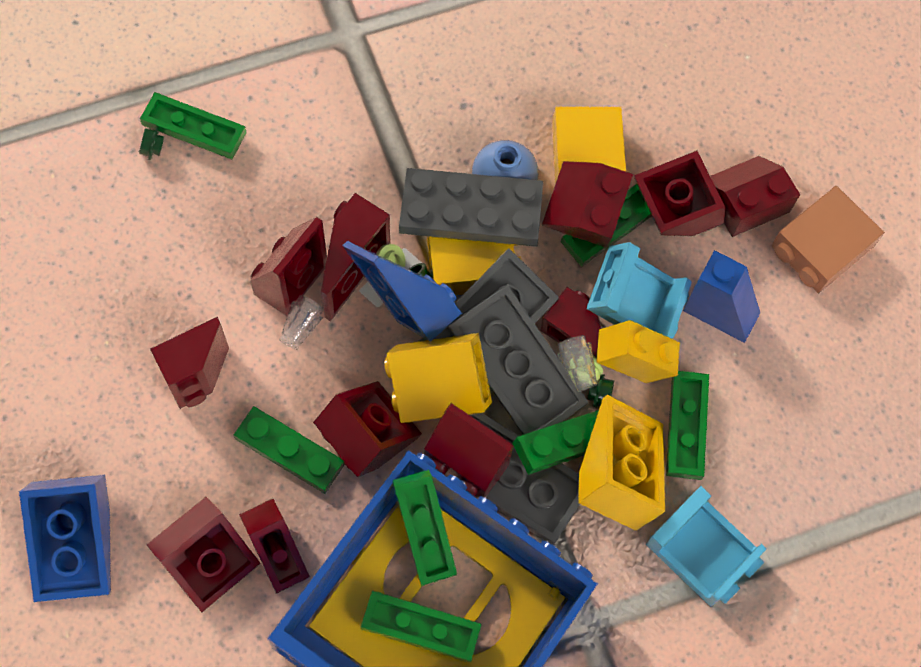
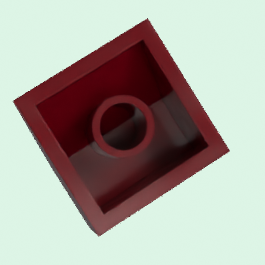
M698 150L634 175V179L660 235L695 236L724 224L725 205Z
M761 156L754 157L710 176L725 205L724 224L732 237L790 213L800 196L785 168Z
M563 161L541 226L606 248L613 237L633 174L602 163Z
M218 317L150 349L180 409L185 406L194 407L199 405L214 390L229 350Z
M379 381L336 394L313 421L322 433L323 438L331 444L343 459L346 467L356 477L379 469L422 435L413 422H400L399 412H395L392 405V397Z
M450 403L426 444L424 455L436 464L435 469L444 476L445 474L447 476L451 474L465 483L468 493L474 497L482 496L486 498L509 466L514 445Z
M207 497L203 498L147 544V547L201 612L205 611L261 564L223 513Z

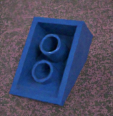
M349 241L342 245L395 320L429 342L462 314L454 303L457 300L455 293L446 284L442 283L439 285L427 274L423 277Z
M95 475L35 481L21 489L19 496L33 601L42 602L109 595L111 593L110 508L106 476Z

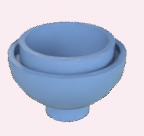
M510 140L495 141L486 145L480 150L472 166V174L531 180H538L539 176L537 161L532 152L524 145ZM509 159L512 161V164H504L501 161Z

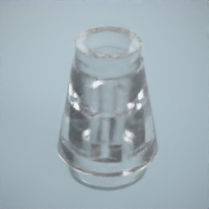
M300 295L296 302L292 301L279 341L298 350L300 344L305 341L323 319L321 314L324 308L315 301Z
M585 336L573 337L559 343L557 346L560 352L557 356L576 386L577 392L597 386L591 343H587Z

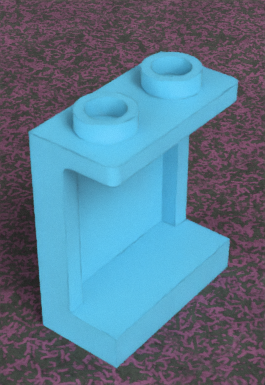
M631 242L609 246L586 309L614 325L631 320L673 339L678 330V321L683 307L689 298L688 292L692 281L686 277L672 278L638 257L640 248Z
M700 486L651 536L645 545L712 607L719 599L726 604L740 589L735 582L743 574L750 578L762 566L764 561L760 556L767 548L762 544L758 547L752 544L708 502L711 495Z

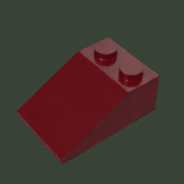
M354 193L348 202L345 200L341 202L334 213V223L321 288L324 315L329 321L334 318L365 278L342 245L349 241L376 254L381 246L391 244L390 214L357 193Z
M315 217L293 228L286 237L282 236L279 238L272 249V255L265 263H259L252 272L250 282L254 295L286 316L290 314L325 269L327 251L323 220Z

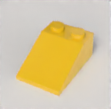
M608 394L603 397L579 471L578 503L635 531L665 512L663 423Z

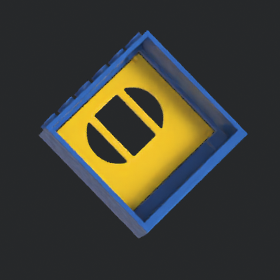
M408 450L267 639L272 649L296 667H360L359 665L362 667H519L566 597L568 599L523 666L543 667L597 586V583L591 579L593 575L585 567L578 563L570 565L559 557L561 552L554 545L544 540L539 543L529 536L528 533L530 531L524 524L513 518L508 521L498 514L497 506L490 500L482 496L477 499L466 491L467 486L460 479L451 474L446 477L435 469L436 464L429 457L422 453H418L416 456ZM430 470L440 509H442L441 513L450 547H455L492 574L491 580L464 619L475 622L501 585H505L508 591L511 612L509 623L503 636L489 649L473 655L470 663L361 630V624L372 590L384 594L386 569L394 555L405 545L409 544L398 505L368 547H364L398 502L392 480ZM352 565L353 567L351 568L349 573L346 575V577L343 579V581L331 595L329 600L326 602V604L314 618L312 623L309 625V628H307L306 624L318 610L320 605L323 603V601L326 599V597L338 583V581L349 568V566ZM416 574L399 599L409 602L413 600L422 587L418 574ZM340 651H342L343 653H345V654H346L347 656H349L351 659H349L348 657H346V656H345L344 654H342Z

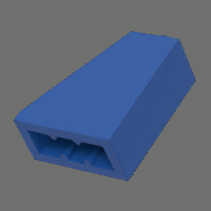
M714 250L683 311L745 343L760 315V309L747 266Z

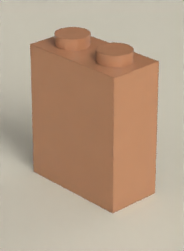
M836 185L784 227L776 236L771 247L775 250L776 255L781 261L788 263L799 274L801 281L805 285L812 287L819 294L875 247L885 232Z

